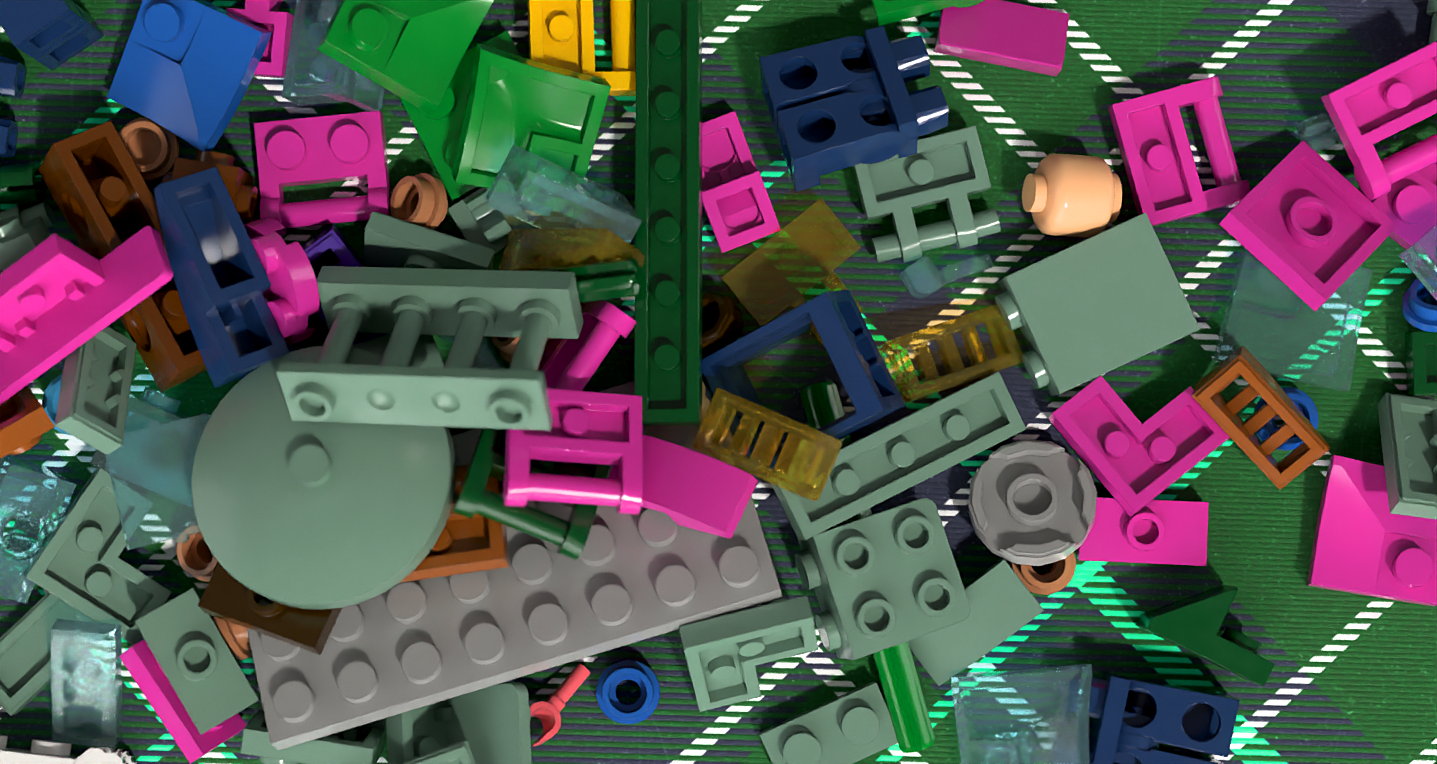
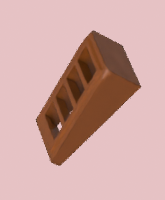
M1244 345L1240 346L1201 379L1194 388L1192 397L1279 490L1330 450L1329 444ZM1241 375L1248 384L1227 401L1220 392ZM1260 395L1267 403L1243 421L1237 412ZM1278 414L1285 423L1261 442L1254 433ZM1296 433L1303 443L1281 461L1277 462L1271 453Z

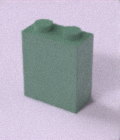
M1146 213L1004 277L998 282L1003 293L995 296L998 309L1007 327L1011 331L1019 328L1030 350L1022 354V358L1031 380L1038 389L1046 386L1051 396L1068 391L1200 330Z

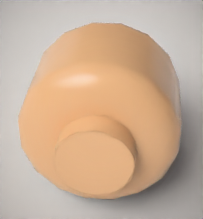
M1052 153L1039 162L1034 174L1030 173L1026 176L1022 187V204L1026 212L1032 213L1034 224L1043 234L1091 238L1100 234L1108 223H1113L1117 219L1122 205V184L1119 176L1112 173L1110 166L1101 157Z

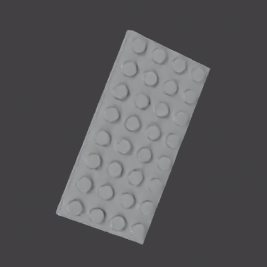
M703 372L702 425L642 426L643 435L694 450L744 471L735 439L719 406L713 407L705 394L706 390L703 382L705 376ZM634 381L602 390L598 393L634 395ZM482 428L451 436L454 444L456 466L470 463ZM613 465L610 466L608 475H609V473H610V471H611ZM458 492L454 494L453 503L455 502ZM752 495L731 539L677 525L666 513L641 507L638 515L617 513L616 506L598 505L586 544L577 560L559 554L557 552V545L506 526L509 567L401 582L369 600L342 607L321 655L247 629L271 745L277 750L285 749L679 629V626L723 616L782 598L781 589ZM527 500L526 503L528 506L566 521L569 520L572 508L557 502Z

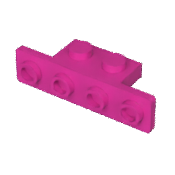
M150 226L144 227L101 260L94 258L54 233L0 274V404L172 279L173 271L158 231Z

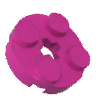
M262 218L243 224L271 282V286L262 294L286 345L290 346L308 339L316 328H307L308 316L319 312L320 298L315 274L305 251L298 241L286 245L282 237L275 232L285 227L274 219Z

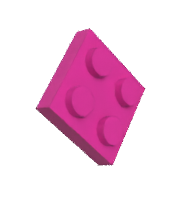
M1303 140L1220 223L1230 235L1315 312L1398 227L1395 222Z

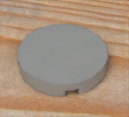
M1025 439L1001 446L989 455V460L982 464L979 471L977 469L970 482L968 513L975 534L992 553L1013 564L1042 566L1065 559L1083 545L1095 522L1097 491L1089 469L1079 459L1077 461L1073 456L1065 453V448L1050 441Z

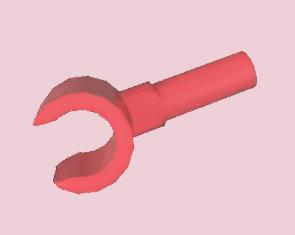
M578 663L556 691L550 694L545 701H539L530 706L531 716L539 718L543 724V733L532 746L541 745L558 733L561 727L560 712L565 707V703L591 674L582 664Z

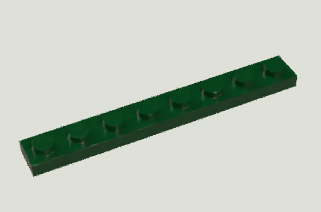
M636 0L635 259L642 268L643 284L641 293L635 296V321L637 323L635 324L634 395L642 396V426L702 425V0Z

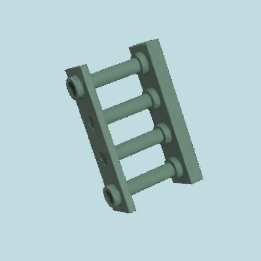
M322 266L316 281L329 333L316 364L280 362L276 371L292 421L551 430L553 417L543 371L537 370L547 338L579 339L584 321L574 272ZM357 333L391 334L379 366L344 365ZM420 334L455 335L444 368L408 367ZM483 336L520 337L509 370L472 369Z

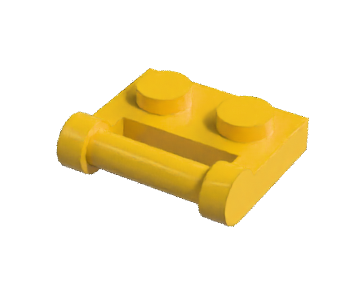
M527 0L530 60L605 78L611 86L610 96H636L635 0H610L612 71L595 72L593 0Z

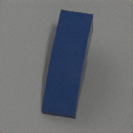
M217 167L158 185L154 192L173 277L196 345L214 387L218 388L244 378L256 368L290 353L262 294L271 286V282Z

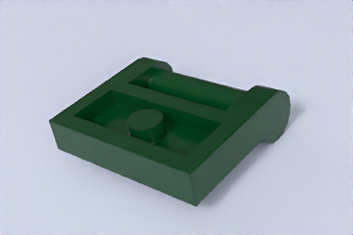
M482 428L465 478L455 499L452 512L470 519L473 518L474 514H478L557 545V552L559 554L577 560L586 544L598 505L557 502L572 508L568 521L528 505L525 507L504 505L503 495L487 490L485 487L489 476L504 481L506 429ZM529 459V473L607 479L611 466Z

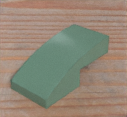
M1001 558L964 587L971 609L970 615L965 621L908 641L911 652L938 686L973 664L1044 611L1005 559Z

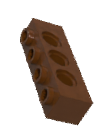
M112 121L52 144L38 171L83 251L101 260L146 226H150L160 233L166 250L157 203ZM174 277L120 317L132 341L137 344L136 348L160 392L207 371L185 315Z

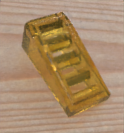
M606 228L515 229L510 231L499 270L525 271L628 257L636 259L638 265L642 268L645 256L641 254L640 250Z
M997 304L889 340L878 347L905 405L1024 362L1014 331L1008 328ZM985 325L997 358L987 359L976 326ZM960 332L972 365L971 367L964 368L953 334ZM934 341L947 375L942 377L939 376L928 343ZM909 350H911L915 364L917 366L920 378L922 380L921 384H919L917 375L915 373L910 356L908 354Z
M717 387L692 448L791 493L816 501L822 494L842 443L839 439ZM738 410L744 414L728 449L722 445ZM763 421L765 424L750 458H748L746 454L760 422ZM786 431L789 433L773 469L770 467V464Z

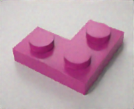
M1101 375L1054 411L1049 417L1050 422L1130 517L1230 438L1192 397L1194 389L1191 386L1142 424Z

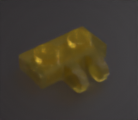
M820 198L722 277V281L761 328L789 306L793 310L806 303L807 301L802 296L819 282L822 283L826 291L848 290L834 273V270L858 252L861 247L823 199ZM853 297V299H854V301H855V303H856V305H857V307H858L860 313H862L863 310H862L861 306L859 305V303L857 302V300ZM816 327L809 329L808 331L822 345L823 342Z

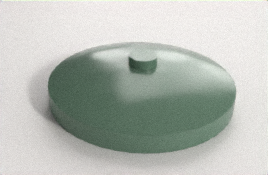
M323 346L309 347L287 353L256 368L241 379L224 396L210 416L197 446L192 471V499L195 516L202 536L214 557L235 579L251 590L273 601L304 609H332L358 604L389 590L407 577L428 555L445 527L454 499L457 476L454 444L449 428L446 426L292 421L276 371L280 362L316 364ZM351 348L344 365L379 366L383 357L358 348Z

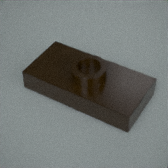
M219 562L198 604V607L206 614L321 655L342 607L304 609L273 601L239 582Z

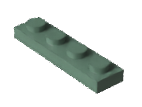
M996 372L771 484L798 540L804 541L1026 430V427L1000 373Z

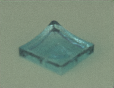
M1243 246L1213 361L1223 362L1240 346L1244 345L1271 376L1336 391L1349 392L1352 383L1361 319L1373 270L1359 266L1315 312Z
M1079 664L1024 670L962 672L950 677L961 764H1090L1089 704L1093 674L1092 665Z

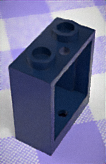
M850 290L824 292L702 359V372L705 376L703 379L706 390L705 394L713 407L719 406L735 439L742 465L749 469L755 478L778 472L905 406ZM816 327L855 410L782 447L743 365Z

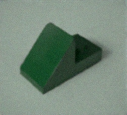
M1221 585L1142 613L1136 623V626L1262 687L1265 686L1275 663L1257 655L1262 643L1229 627H1226L1222 637L1217 635L1238 591L1237 587Z

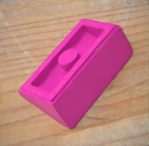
M984 0L977 5L966 8L948 7L941 9L933 52L1056 77L1063 66L1069 14L1003 0Z

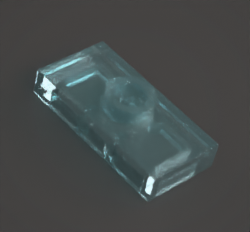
M57 619L50 629L52 741L116 748L122 738V661L119 658L122 654V625Z

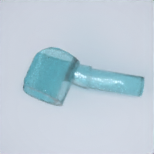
M985 253L948 265L939 271L930 256L926 255L907 267L899 276L913 297L923 299L946 284L954 282L955 279L993 267L990 255Z

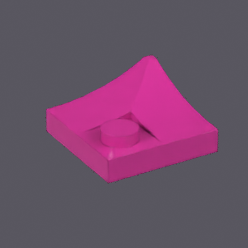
M1333 455L1330 457L1321 497L1307 586L1433 607L1437 606V520L1391 514L1389 511L1384 466Z

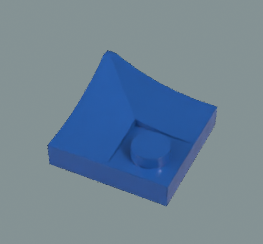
M143 0L107 98L163 126L203 152L212 151L237 110L264 54L272 32L205 0Z

